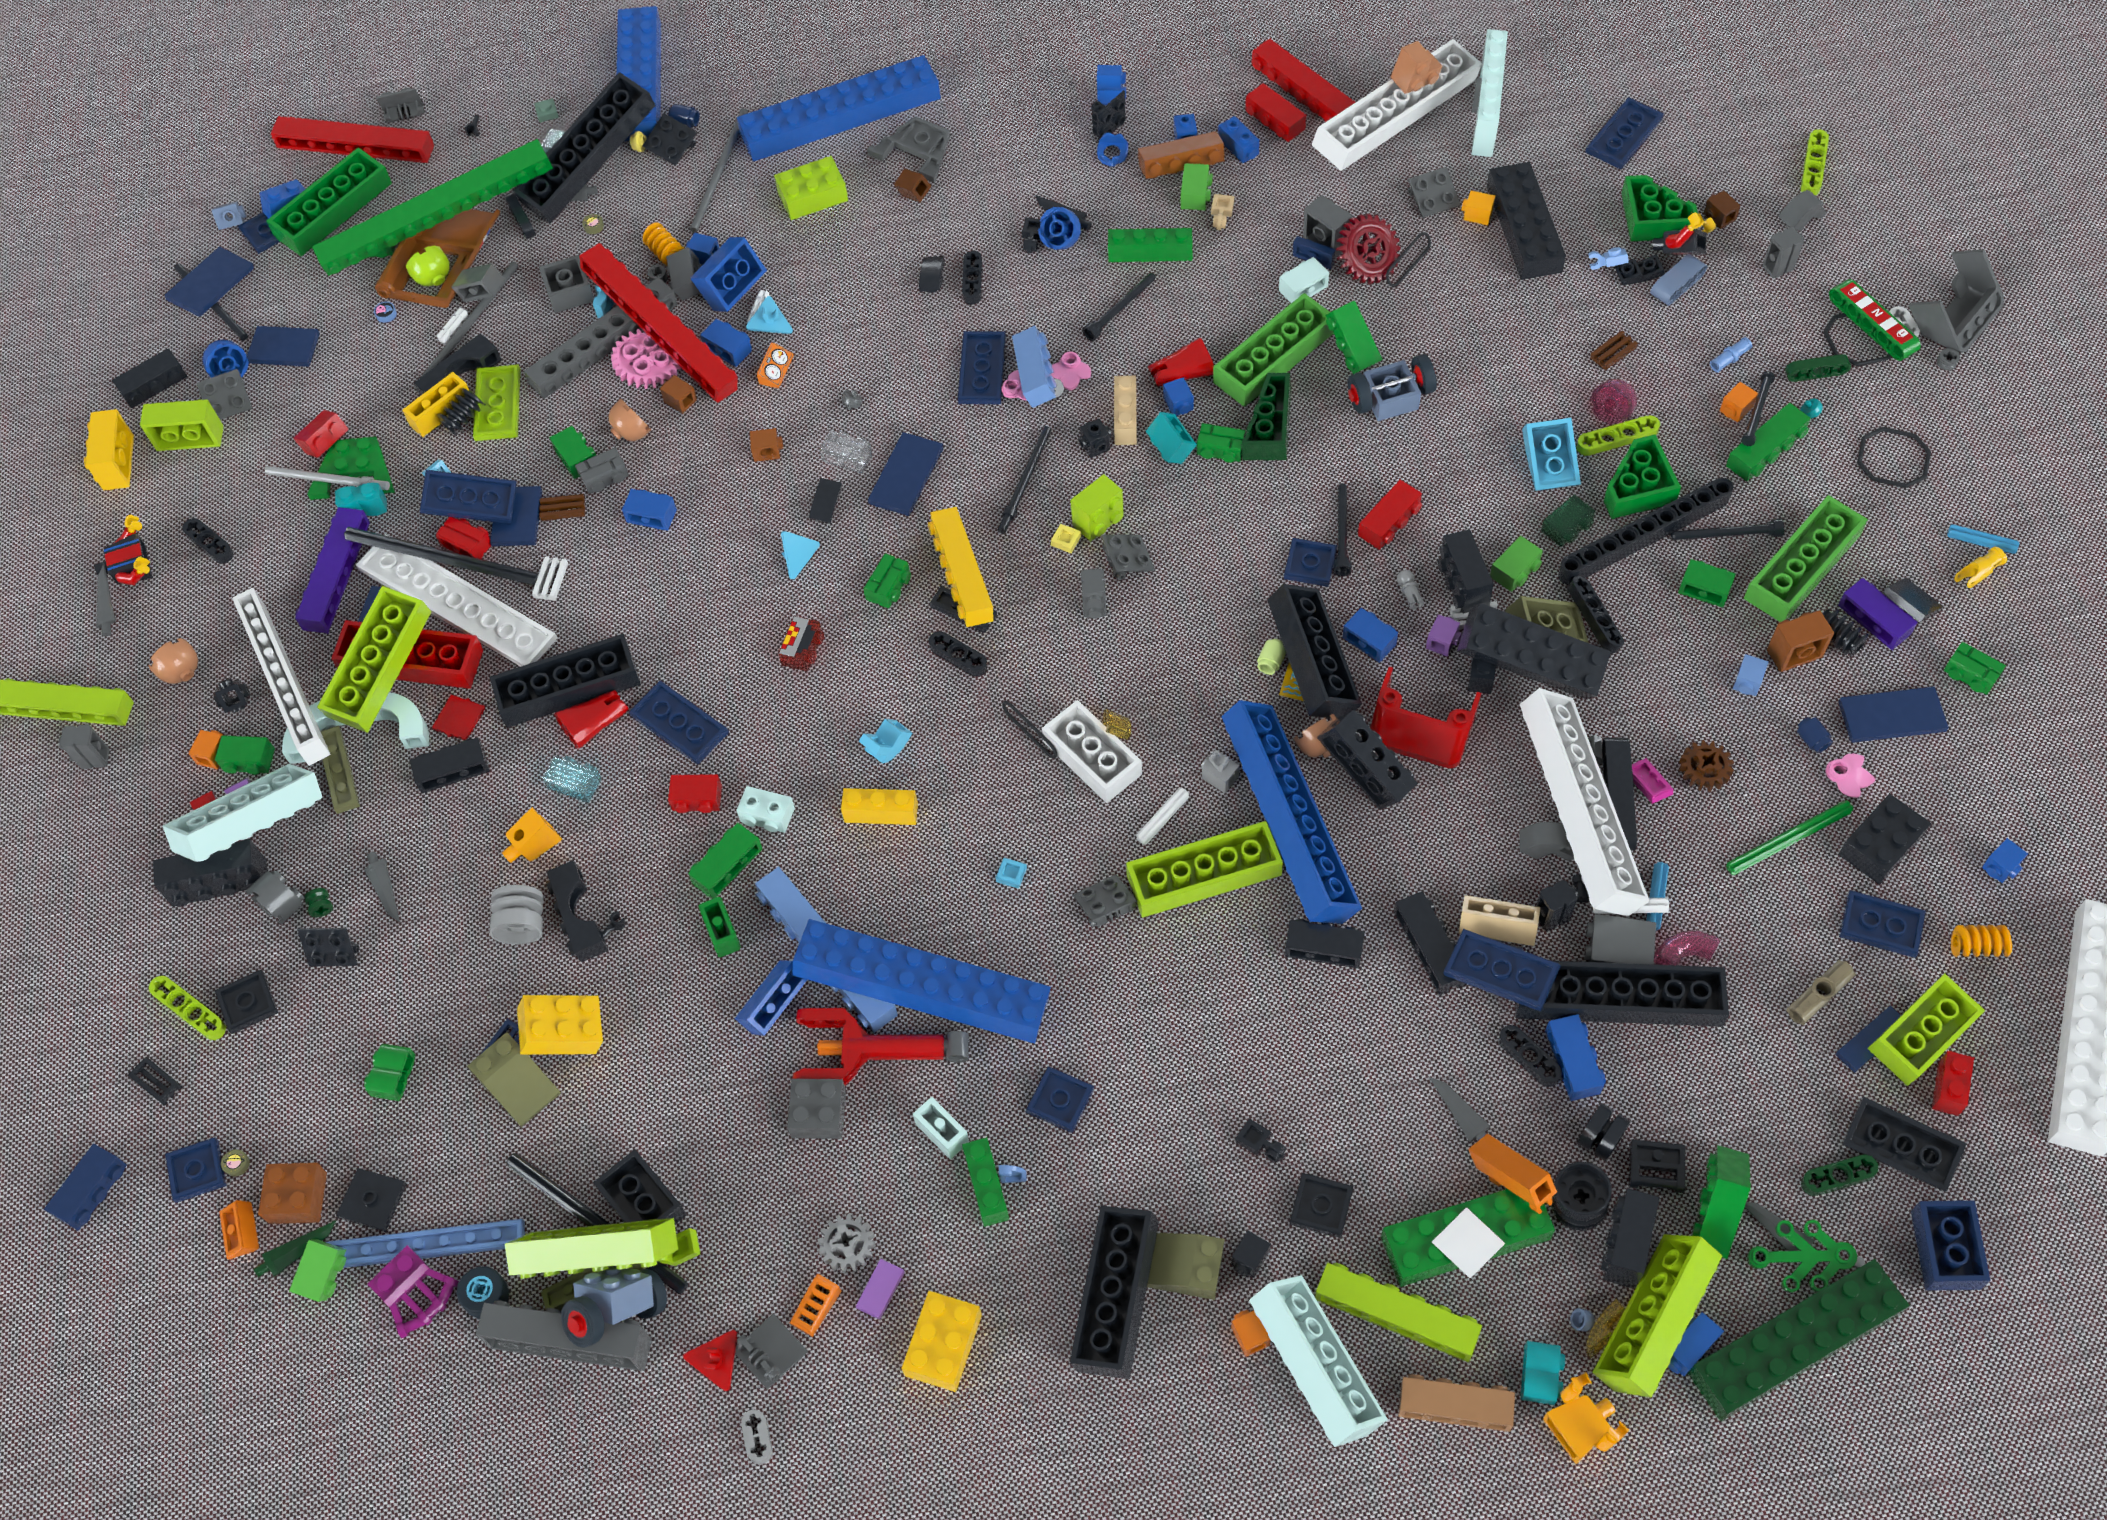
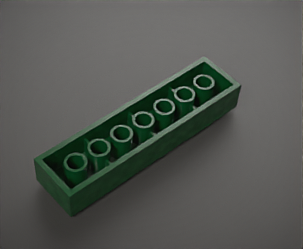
M1873 1259L1696 1363L1688 1374L1718 1419L1722 1422L1900 1316L1910 1305L1878 1261Z

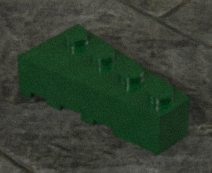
M1290 373L1267 374L1260 393V399L1254 408L1252 420L1248 424L1247 433L1241 443L1242 460H1287L1291 403Z

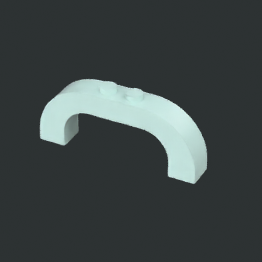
M389 692L374 721L393 720L398 722L399 738L406 749L429 746L428 727L417 707L406 697ZM320 701L310 705L320 731L346 725L327 718L317 708ZM287 728L282 744L283 755L290 764L306 762L296 749Z

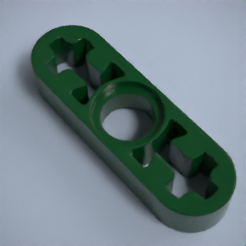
M1840 354L1794 361L1785 367V372L1789 381L1797 382L1843 375L1851 369V364L1847 355Z
M1859 1155L1814 1168L1805 1173L1801 1180V1187L1808 1195L1819 1196L1868 1182L1877 1174L1878 1163L1869 1155ZM1861 1164L1870 1168L1867 1173L1865 1170H1860L1853 1174V1170L1858 1169ZM1840 1169L1844 1171L1847 1180L1844 1182L1837 1181L1833 1177V1170ZM1826 1175V1181H1822L1818 1188L1815 1184H1809L1812 1177L1815 1181H1818Z

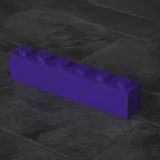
M338 507L336 514L332 517L331 527L328 534L325 535L323 548L317 555L316 566L310 573L307 589L303 591L302 602L295 612V619L303 631L329 633L362 543L346 540L344 532L347 527L364 531L368 530L370 522L364 510Z

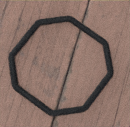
M1845 313L1832 316L1824 329V335L1834 355L1840 354L1828 331L1835 319L1847 317ZM1888 353L1885 357L1861 362L1848 359L1852 365L1863 366L1887 361L1891 355Z
M1880 427L1861 438L1857 463L1872 481L1908 488L1926 479L1931 450L1915 433ZM1882 431L1914 438L1926 451L1923 475L1908 483L1874 477L1862 463L1866 439Z

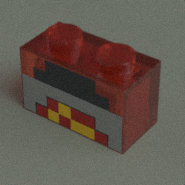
M797 616L793 617L778 653L782 666L808 672L810 665L814 664L816 660L817 647L824 640V632L819 621Z

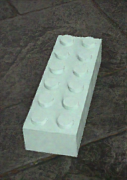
M287 764L163 825V829L172 852L199 862L208 859L211 854L218 850L228 849L232 843L251 837L254 832L260 829L271 827L274 822L282 818L293 816L294 812L301 808L311 807L315 804V801L323 797L314 772Z
M1302 1275L1271 1282L1249 1300L1255 1314L1260 1318L1268 1332L1269 1338L1278 1349L1284 1364L1289 1368L1298 1388L1303 1392L1311 1406L1312 1412L1317 1416L1327 1438L1334 1447L1364 1438L1388 1420Z

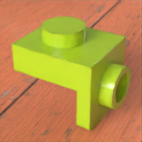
M688 1228L676 1234L678 1250L669 1254V1259L662 1260L660 1263L677 1266L701 1255L696 1230Z

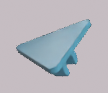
M770 296L765 298L746 325V329L749 331L791 334L793 331Z
M782 531L781 538L784 548L782 555L786 559L789 578L795 579L819 548L820 543L787 531Z

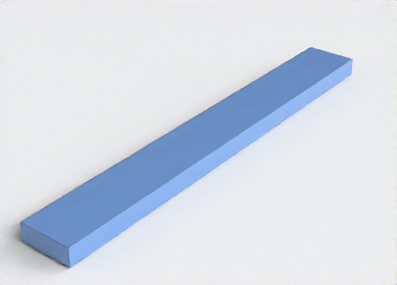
M523 1219L328 1241L326 1243L346 1249L344 1255L346 1262L343 1268L389 1263L407 1245L421 1259L505 1249V1243L525 1235V1221Z

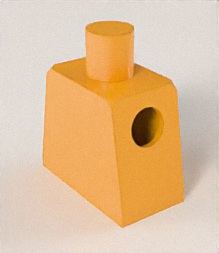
M532 807L506 832L505 836L512 844L501 853L510 863L521 855L527 860L533 861L563 839L551 824Z

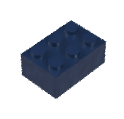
M1975 1200L1919 1201L1911 1210L1925 1291L1981 1290L1991 1279Z

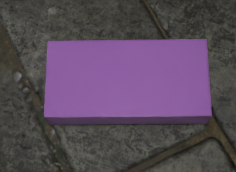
M880 1259L856 1308L881 1320L905 1273L904 1269Z

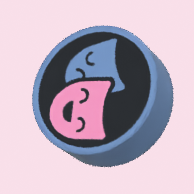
M382 302L375 307L374 314L379 322L387 323L395 319L397 311L392 303Z

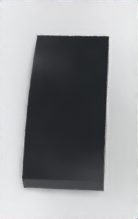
M1657 254L1639 262H1636L1635 258L1628 261L1629 263L1614 267L1622 285L1645 282L1665 274Z
M944 255L923 257L919 276V292L933 293L941 289L943 283L942 271L945 265Z
M820 478L809 519L831 524L842 487L841 482Z

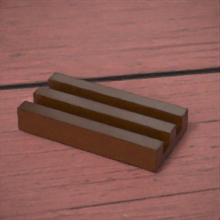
M1622 330L1594 350L1590 358L1604 370H1607L1635 350L1638 343L1636 341L1632 342L1629 335L1626 337L1625 332ZM1624 345H1627V347H1625L1623 350H1621L1620 352H1618L1616 355H1614V356H1613L1612 358H1610L1608 361L1604 362V360L1607 359L1609 356H1612V355L1615 354L1620 348H1622Z
M584 494L540 499L541 521L585 516Z

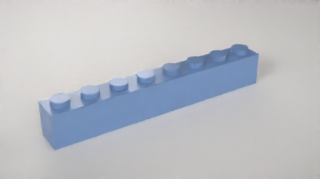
M777 867L755 883L758 891L755 894L757 899L763 906L767 904L771 908L769 912L777 923L781 921L786 926L784 931L791 940L796 939L800 943L809 919L826 923L780 867ZM830 986L835 993L839 991L843 995L842 1001L850 1011L854 1009L857 1012L858 1016L856 1018L865 1029L869 1027L873 1033L898 1016L896 1007L892 1003Z

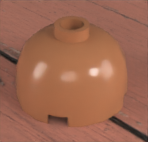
M621 398L609 412V423L613 427L610 431L619 440L623 437L627 441L634 442L642 439L652 430Z
M178 638L179 642L174 644L169 641L152 655L151 660L153 664L152 666L149 665V669L161 681L176 684L189 681L194 676L198 666V656L186 639Z
M1334 714L1330 715V721L1327 722L1323 718L1302 731V738L1299 739L1297 736L1293 738L1302 753L1309 757L1323 755L1325 759L1331 756L1329 751L1316 737L1337 719Z

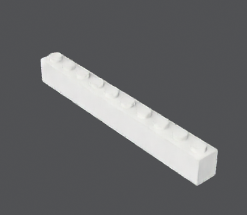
M254 588L233 597L232 599L296 749L309 766L331 755L265 604Z

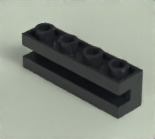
M1423 891L1395 902L1394 914L1438 995L1442 996L1449 993V989L1452 986L1456 985L1458 989L1467 985L1444 975V970L1456 943L1453 939L1450 940L1448 938L1446 926L1441 918H1437L1432 900L1426 898Z

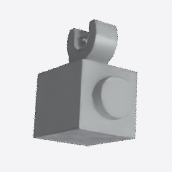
M1214 750L1202 762V779L1223 793H1226L1238 779L1240 765Z

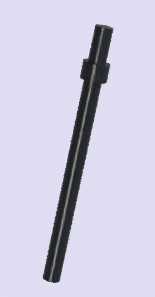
M177 263L174 266V269L181 275V279L191 272L187 271L181 263ZM217 302L211 307L242 341L248 338V334Z
M1049 426L1043 427L1010 503L1004 508L1003 518L998 527V531L1002 534L1006 533L1010 522L1016 517L1018 504L1052 431Z

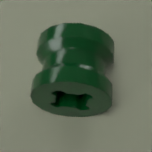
M316 888L304 895L305 903L309 905L308 912L311 917H323L333 910L332 902L328 900L329 893L327 889Z

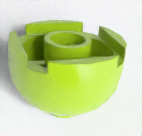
M428 246L424 248L426 252L421 255L417 252L409 259L406 269L417 284L422 286H439L445 281L449 273V260L439 246Z

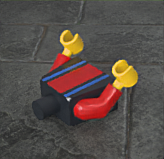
M1695 212L1688 217L1691 223L1689 226H1685L1682 230L1664 231L1663 237L1654 238L1653 250H1663L1664 254L1671 256L1687 254L1705 255L1707 234L1715 229L1716 224L1711 217L1704 221L1701 214ZM1703 226L1704 230L1701 231L1697 228Z
M128 515L125 519L126 528L122 535L113 544L104 548L106 561L94 564L97 575H99L104 563L106 574H110L117 584L134 586L139 580L153 578L146 544L139 534L136 533V530L142 529V524L137 522L139 520L138 517Z

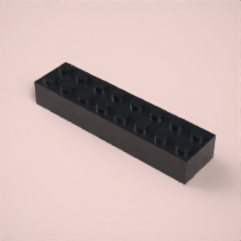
M619 72L546 153L553 169L514 188L513 192L520 203L550 224L656 106L650 93Z
M1553 961L1560 964V969L1541 1012L1515 1002V1019L1556 1020L1578 1014L1581 1021L1723 1027L1729 1016L1725 967Z

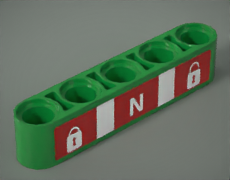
M1847 279L1830 289L1829 298L1831 302L1895 360L1902 361L1920 350L1921 344L1917 336L1854 280Z

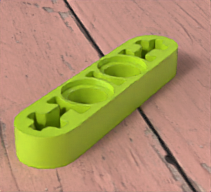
M1813 130L1809 136L1800 187L1801 192L1810 190L1815 196L1819 193L1822 186L1829 135L1824 130ZM1817 139L1820 140V145H1816ZM1811 153H1818L1821 157H1813ZM1809 168H1815V169H1817L1819 172H1817V173L1810 172V171H1809ZM1810 181H1814L1813 187L1810 186Z
M1648 415L1587 432L1579 436L1576 449L1581 455L1590 456L1632 444L1634 439L1657 435L1660 421L1655 416ZM1623 430H1632L1634 435L1627 436L1623 433ZM1605 435H1609L1614 440L1611 442H1606L1602 439V437Z
M158 976L150 982L149 992L209 1040H217L225 1034V1023L168 977ZM162 985L166 987L170 991V993L166 995L162 990H159L158 988ZM179 996H184L183 1004L174 1007V1000ZM196 1009H201V1016L198 1019L191 1020L190 1014ZM207 1020L217 1027L216 1030L213 1031L205 1025Z

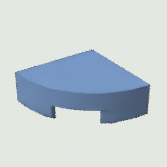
M999 1165V1177L1002 1183L1027 1181L1026 1171L1023 1168Z

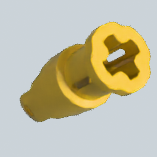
M1994 546L1988 550L1985 556L1976 558L1955 575L1954 580L1959 582L1966 577H1971L1967 582V587L1972 588L1988 577L1997 566L2004 565L2007 562V556L2002 549Z

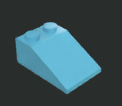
M1565 418L1526 424L1522 428L1535 491L1581 485L1572 419Z

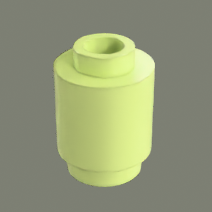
M1272 639L1265 642L1257 660V667L1261 672L1272 675L1275 671L1279 670L1286 655L1281 640Z

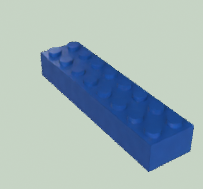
M657 6L618 9L617 74L619 72L648 91L656 105L625 141H630V136L636 131H641L648 138L661 118V21Z

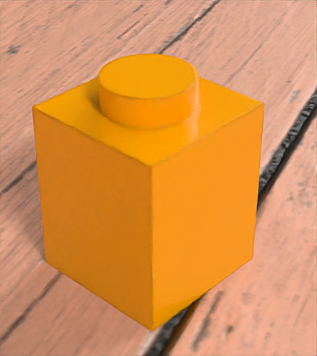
M1470 191L1468 199L1464 198L1461 211H1465L1464 220L1488 225L1493 212L1495 195Z

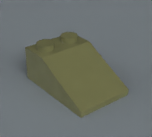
M1520 596L1505 610L1506 613L1589 643L1580 610L1574 602Z
M507 1032L467 1065L474 1077L521 1128L561 1094L528 1055H520L519 1044Z
M1157 1233L1147 1287L1215 1300L1225 1239L1200 1234Z

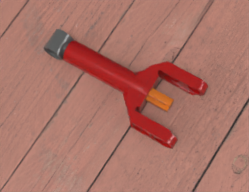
M803 1008L797 1010L796 1022L800 1025H805L808 1028H843L842 1040H818L817 1044L818 1056L841 1055L843 1068H802L793 1073V1079H843L846 1086L868 1060H944L946 1055V1060L949 1062L961 1063L968 1061L969 1034L963 1031L948 1032L946 1039L944 1034L869 1035L845 1008Z

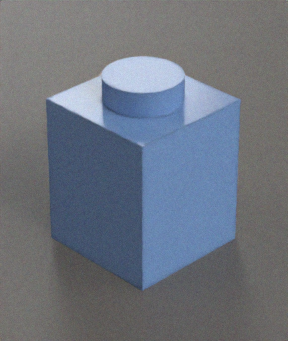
M1745 654L1733 689L1740 691L1742 694L1756 696L1769 661Z

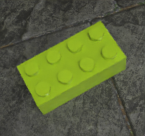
M1944 974L1867 1049L1908 1086L1920 1077L1985 1010Z

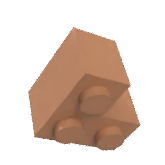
M1419 41L1402 47L1390 78L1404 94L1417 91L1428 84H1434L1439 79L1442 65L1428 49L1426 50Z

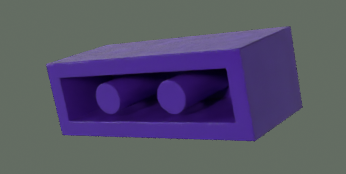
M1861 578L1845 591L1838 604L1841 609L1891 650L1906 640L1918 623L1910 614L1903 611L1892 600L1881 593L1875 585L1869 583L1864 578Z

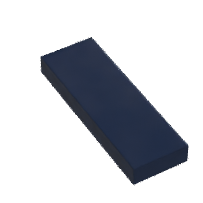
M1890 1005L1839 1049L1835 1055L1856 1073L1875 1056L1867 1048L1901 1015Z

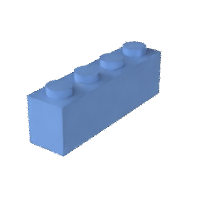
M1033 326L1013 335L1012 339L1022 392L1031 407H1036L1056 398L1054 388L1057 386L1051 375L1054 371L1051 363L1048 361L1051 356L1045 346L1048 344L1045 334L1043 332L1040 333L1036 326Z

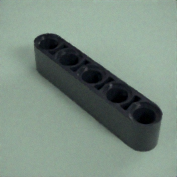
M1604 737L1602 741L1604 782L1630 851H1635L1637 847L1630 739Z

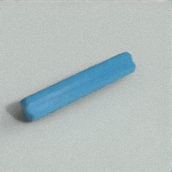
M1951 524L1947 532L1949 538L1988 548L1996 546L2004 552L2015 554L2019 548L2018 540Z
M1663 862L1654 864L1649 898H1665L1669 871L1668 864ZM1647 913L1646 921L1656 922V931L1661 928L1663 913Z

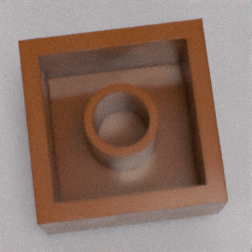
M1820 610L1813 613L1806 612L1799 616V618L1783 620L1776 626L1767 652L1778 670L1783 672L1823 658L1834 635V631Z
M318 1163L266 1164L258 1215L268 1224L319 1223L327 1172Z

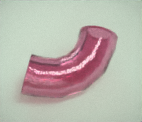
M1699 930L1681 931L1664 940L1654 953V962L1657 965H1678L1687 956H1698L1710 961L1721 939Z

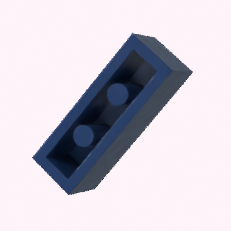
M93 1143L44 1210L54 1218L79 1231L89 1221L97 1205L106 1198L109 1189L115 1181L121 1178L127 1164L117 1156Z

